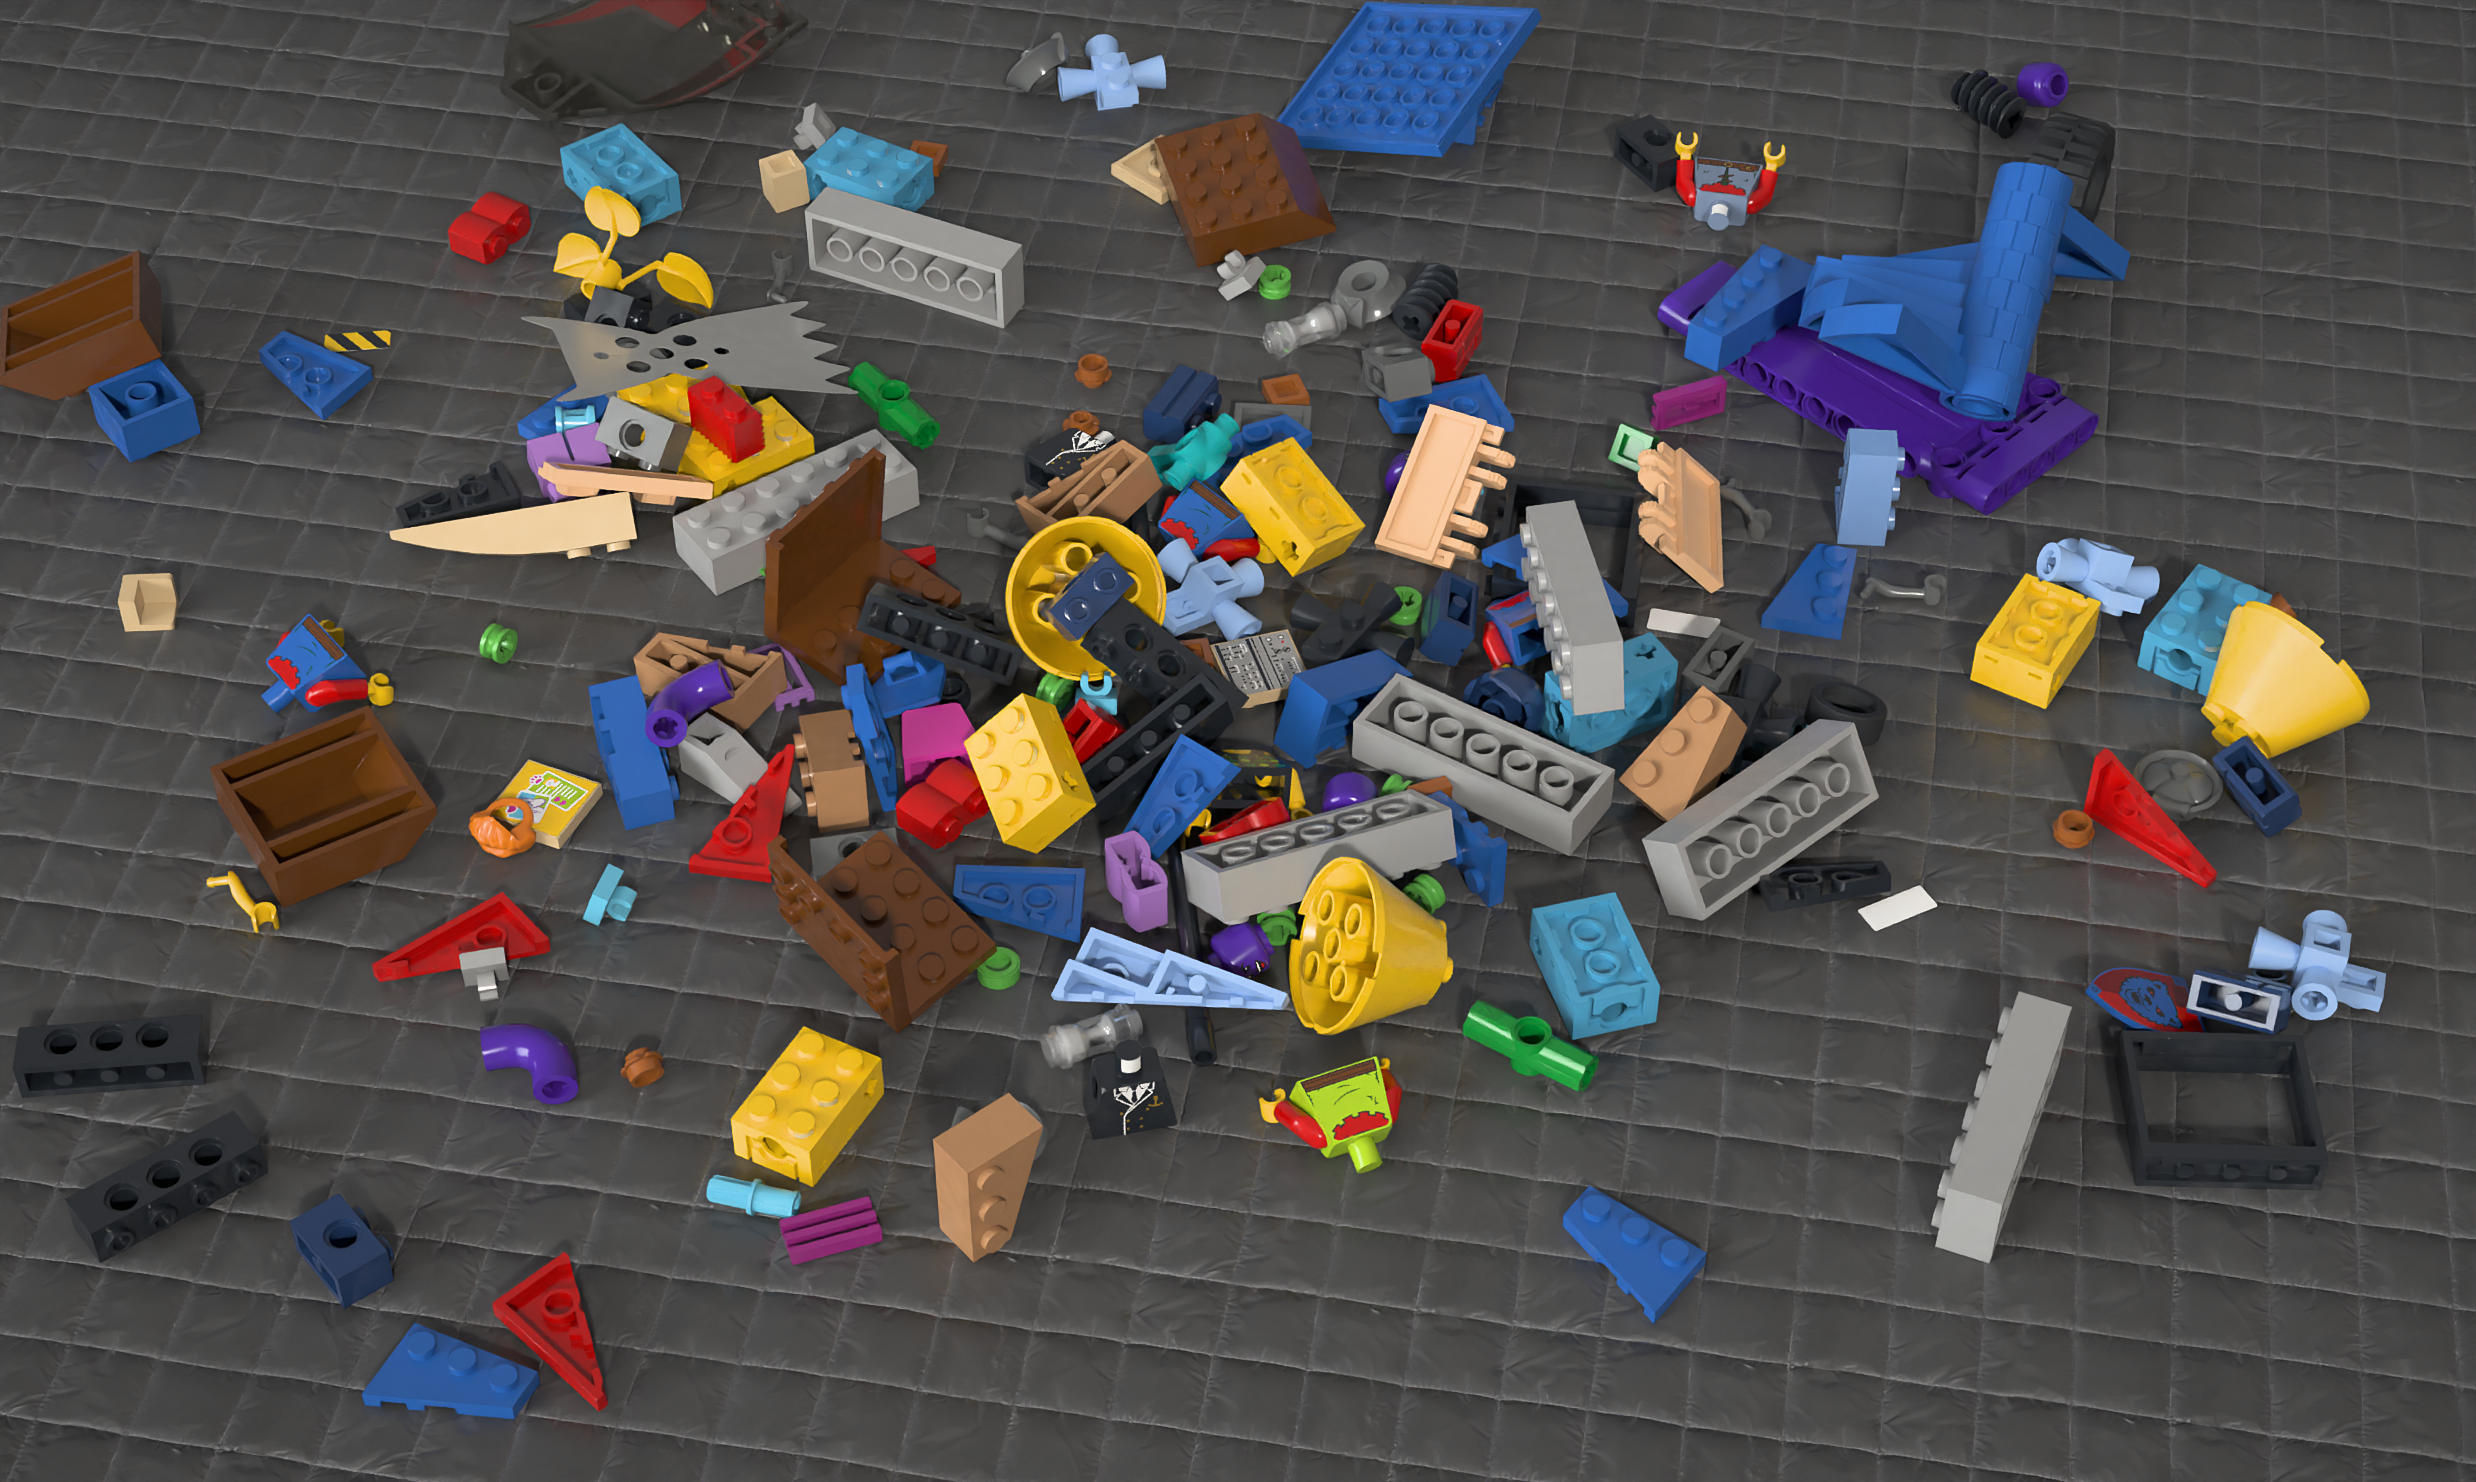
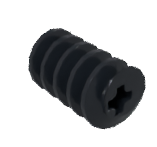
M1985 69L1975 70L1972 74H1963L1956 80L1951 89L1950 98L1954 104L1959 105L1964 111L1969 112L1973 118L1978 119L1983 125L1988 126L1991 131L1998 133L2004 139L2012 136L2018 130L2027 110L2028 102L2024 97H2018L2017 92L2011 89L2008 90L2006 84L1999 83L1998 79L1994 76H1989Z
M1429 263L1422 268L1393 310L1394 321L1405 335L1415 340H1424L1447 302L1452 299H1458V282L1453 269L1440 263Z

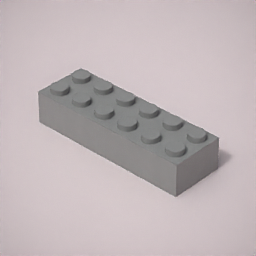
M827 186L805 210L811 270L1001 328H1005L1025 304L1022 244Z
M873 429L673 516L672 521L677 554L716 596L762 576L759 573V569L766 568L765 544L769 535L777 528L782 529L793 519L801 506L809 505L820 495L827 483L830 481L835 482L847 471L853 460L862 458L873 447L886 455L882 522L920 505L917 469L877 429Z
M1575 501L1527 506L1526 523L1520 524L1521 542L1523 548H1527L1528 556L1521 558L1522 574L1524 581H1529L1530 600L1532 605L1536 604L1539 628L1544 627L1545 646L1547 652L1551 651L1554 675H1559L1561 697L1563 700L1569 699L1574 716L1625 709L1623 638Z
M1398 673L1395 674L1353 721V758L1390 775L1399 774L1403 777V781L1411 780L1416 784L1445 775L1453 786L1452 800L1461 807L1568 856L1574 852L1612 804L1615 769Z
M1818 719L1642 839L1669 915L1697 920L1706 919L1759 882L1760 876L1769 875L1879 798L1853 722Z
M1413 789L1181 852L1188 901L1229 925L1244 923L1249 920V916L1261 912L1280 913L1287 910L1288 905L1302 901L1319 871L1336 858L1350 857L1362 860L1385 879L1391 881L1402 878L1406 871L1435 869L1442 865V861L1457 857L1451 808Z
M2019 991L2013 1009L2004 1007L1997 1030L2003 1036L1992 1039L1986 1059V1064L1990 1065L1991 1069L1981 1070L1976 1084L1974 1097L1980 1099L1979 1101L1975 1100L1974 1104L1969 1103L1965 1113L1962 1129L1968 1132H1963L1962 1137L1957 1136L1952 1149L1950 1163L1956 1165H1951L1950 1170H1944L1937 1196L1945 1198V1200H1938L1931 1226L1939 1228L1935 1247L1990 1264L2059 1067L2072 1010L2071 1006Z

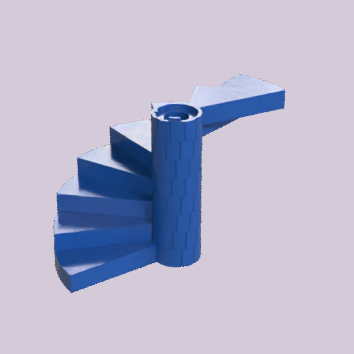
M2010 162L2001 165L1998 169L1979 242L1896 255L1894 257L1843 255L1842 260L1818 255L1808 277L1798 326L1819 331L1818 339L1940 391V403L1955 413L1984 421H2010L2017 414L2044 303L2049 304L2056 276L2100 281H2124L2131 253L2069 205L2074 184L2068 176L2058 171V169L2045 164Z

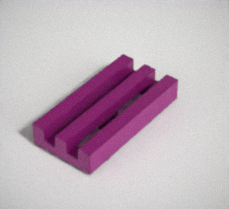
M1722 375L1653 394V401L1656 405L1652 406V413L1655 417H1651V425L1656 431L1724 412L1727 391L1726 380Z
M869 1196L779 1220L780 1231L792 1265L883 1241L880 1224L877 1223L876 1213L872 1210ZM867 1225V1227L840 1234V1232ZM822 1238V1239L817 1240V1241H813V1242H809V1243H806V1244H802V1245L796 1246V1244H800V1243H803V1242H807V1241H811V1240H814V1239Z

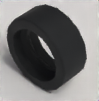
M1825 682L1817 684L1811 689L1804 719L1807 725H1811L1818 719L1853 722L1861 745L1865 747L1874 745L1880 739L1887 717V706L1879 697L1857 686L1838 682Z

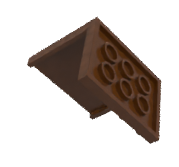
M874 447L862 458L853 460L847 471L835 482L830 481L827 483L820 495L809 505L801 506L793 519L782 529H775L769 535L765 544L764 635L840 687L847 684L846 667L863 663L872 686L884 673L883 659L910 651L904 647L856 630L868 592L877 582L952 610L961 603V592L881 540L886 455Z
M882 830L816 882L790 857L787 841L781 834L767 844L770 859L768 869L774 877L775 884L772 888L779 899L780 904L777 905V909L781 916L897 1034L997 952L996 943Z

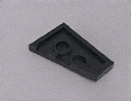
M500 460L489 465L490 472L475 479V476L469 474L458 479L459 486L450 491L434 490L395 509L401 529L519 510L522 509L520 497Z
M1882 860L1790 864L1780 866L1769 875L1760 876V881L1756 883V886L1769 911L1775 912L1856 897H1874L1879 893L1890 892L1891 874Z

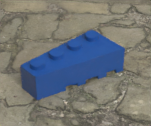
M1762 244L1689 322L1684 358L1718 372L1749 353L1753 344L1759 341L1767 342L1775 337L1776 330L1786 324L1791 327L1798 323L1802 312L1803 296L1813 265L1785 254L1776 248Z

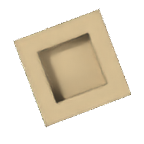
M792 149L759 159L763 192L776 213L810 202L806 169Z
M172 574L123 575L118 605L125 632L172 630L175 628L179 599Z

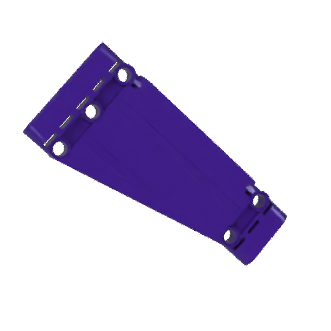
M1724 260L1717 262L1669 294L1659 307L1658 320L1687 338L1689 322L1730 280L1739 268ZM1798 323L1791 327L1787 324L1776 330L1775 337L1767 342L1759 341L1753 344L1749 353L1723 368L1725 371L1846 442L1849 428L1897 430L1898 447L1905 448V462L1903 471H1896V473L1905 478H1914L1918 475L1928 481L1927 487L1933 495L1946 499L1955 497L1983 515H1989L2086 443L2094 434L2099 422L2098 414L2062 394V387L2057 381L2030 372H2026L2017 414L2013 420L1991 422L1963 416L1947 409L1940 403V391L1818 339L1819 331L1798 326Z

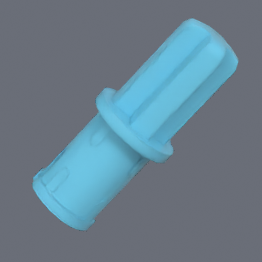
M715 1175L710 1179L707 1186L706 1196L710 1202L746 1209L747 1215L751 1216L758 1212L781 1218H789L798 1215L800 1209V1191H790L763 1185L761 1179H754L753 1182Z

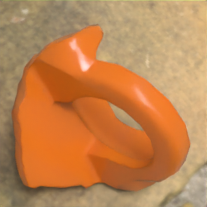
M514 797L501 798L492 802L486 810L473 813L470 818L469 829L471 835L479 842L485 852L494 854L497 857L507 858L517 853H523L529 850L536 842V833L531 829L534 823L533 810L522 799ZM505 806H515L523 812L521 823L510 832L492 817L498 809Z

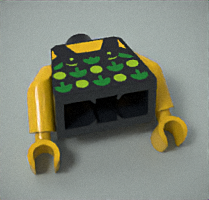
M1210 749V751L1241 768V771L1209 804L1210 808H1246L1266 797H1281L1286 810L1291 811V821L1313 816L1312 812L1303 808L1306 802L1298 773L1287 763L1265 750ZM1205 808L1184 830L1187 837H1190L1192 826H1200L1205 831L1210 828L1212 816L1208 809Z

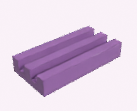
M777 643L747 651V653L768 656L770 651L782 653L783 660L799 687L793 690L787 679L788 687L772 703L776 712L784 710V705L788 703L792 707L800 705L799 700L804 698L807 702L815 700L814 690L793 654Z

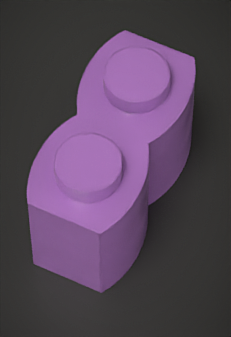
M1134 830L1105 839L1106 886L1110 894L1122 903V912L1126 922L1139 933L1168 924L1167 876L1161 866L1151 860V851L1147 841Z

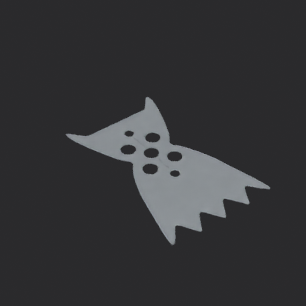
M808 301L783 303L709 316L670 327L658 334H647L629 328L568 319L535 316L521 317L523 320L553 329L577 384L575 389L562 395L556 401H574L595 397L651 382L668 373H676L700 380H705L715 375L726 384L746 387L836 394L859 393L853 389L825 381L830 377L850 370V368L814 359L823 353L838 348V346L803 337V335L826 326L825 323L791 316L792 313L808 305ZM678 335H688L694 337L697 342L692 346H681L674 343L673 338ZM621 337H630L638 340L639 346L623 348L618 346L615 341ZM655 348H665L671 350L674 356L669 359H658L651 356L650 351ZM716 348H725L729 353L718 354L714 350ZM605 353L609 357L607 359H597L594 357V354ZM689 359H701L708 363V367L703 370H693L686 367L684 362ZM633 361H641L649 364L651 369L647 372L639 373L629 370L626 365Z

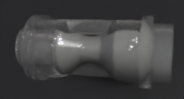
M1323 302L1304 315L1288 321L1281 320L1267 323L1265 333L1262 335L1263 343L1270 354L1275 353L1281 359L1286 357L1288 353L1295 351L1297 347L1316 340L1338 337L1341 331L1346 330L1347 321L1343 309L1337 302L1331 304Z
M1125 1003L1116 1005L1115 1009L1079 1022L1068 1023L1062 1026L1059 1024L1051 1026L1049 1032L1041 1034V1047L1044 1057L1051 1068L1060 1066L1062 1069L1072 1067L1073 1063L1115 1049L1117 1044L1124 1040L1139 1042V1035L1143 1034V1024L1138 1012L1135 1009L1130 1010Z

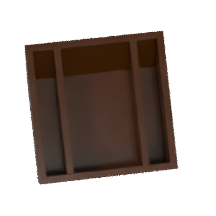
M1257 112L1155 139L1158 170L1197 268L1226 261L1224 257L1234 250L1239 251L1242 256L1336 232V225L1293 128Z
M140 250L8 304L1 309L0 384L6 387L56 401L66 396H78L89 386L162 356L161 285Z
M369 705L209 767L219 805L283 908L403 860L438 814L437 807Z

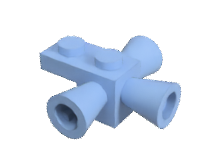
M1108 34L1094 36L1086 44L1085 54L1091 62V70L1057 68V81L1061 101L1064 102L1092 92L1098 111L1131 107L1132 104H1139L1137 87L1166 89V71L1162 55L1129 65L1126 53H1119L1117 40Z
M1178 538L1170 542L1161 550L1156 558L1162 571L1181 584L1179 589L1166 594V611L1162 628L1176 637L1215 621L1227 642L1258 634L1262 627V621L1235 603L1237 598L1257 596L1263 590V573L1255 561L1249 558H1242L1230 567L1219 555L1199 563L1184 538Z
M2067 538L2057 544L2053 542L2048 543L2041 550L2036 566L2037 575L2041 581L2065 582V584L2078 590L2079 594L2084 595L2085 599L2090 597L2100 601L2101 611L2116 616H2122L2123 610L2140 614L2142 606L2149 604L2155 598L2160 583L2159 573L2155 567L2131 566L2134 556L2115 546L2083 538L2080 541L2074 538Z
M2318 910L2310 913L2302 924L2303 937L2300 945L2261 926L2258 927L2249 957L2248 968L2292 971L2291 986L2295 987L2291 1002L2294 1010L2300 1016L2309 1020L2326 1019L2336 1011L2337 1001L2343 1002L2352 1008H2365L2379 1012L2384 997L2386 973L2347 963L2352 934L2347 933L2346 922L2340 915L2329 910Z

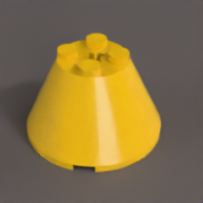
M1079 516L1063 519L1045 527L1034 535L1022 548L1013 563L1008 577L1005 598L1006 612L1011 631L1017 643L1038 666L1066 679L1081 681L1083 671H1088V681L1104 679L1105 671H1110L1112 676L1117 675L1102 662L1094 659L1088 651L1080 646L1098 620L1079 640L1067 641L1040 613L1095 554L1107 552L1135 580L1122 596L1160 627L1163 624L1167 600L1166 585L1161 566L1155 554L1139 535L1134 534L1126 527L1110 519Z
M2247 601L2243 607L2238 604L2231 612L2207 698L2201 711L2215 726L2212 730V735L2223 746L2228 747L2241 737L2248 736L2264 756L2270 759L2360 722L2370 710V701L2364 686L2350 666L2343 659L2336 664L2320 648L2325 642L2322 638L2301 622L2272 606L2256 601Z
M1350 857L1336 858L1319 871L1310 884L1298 911L1299 914L1305 915L1299 940L1291 939L1290 991L1294 1008L1303 1025L1314 1028L1318 1034L1334 1035L1420 1005H1426L1437 992L1441 982L1447 983L1453 973V961L1451 957L1447 956L1446 923L1443 920L1434 918L1362 860Z

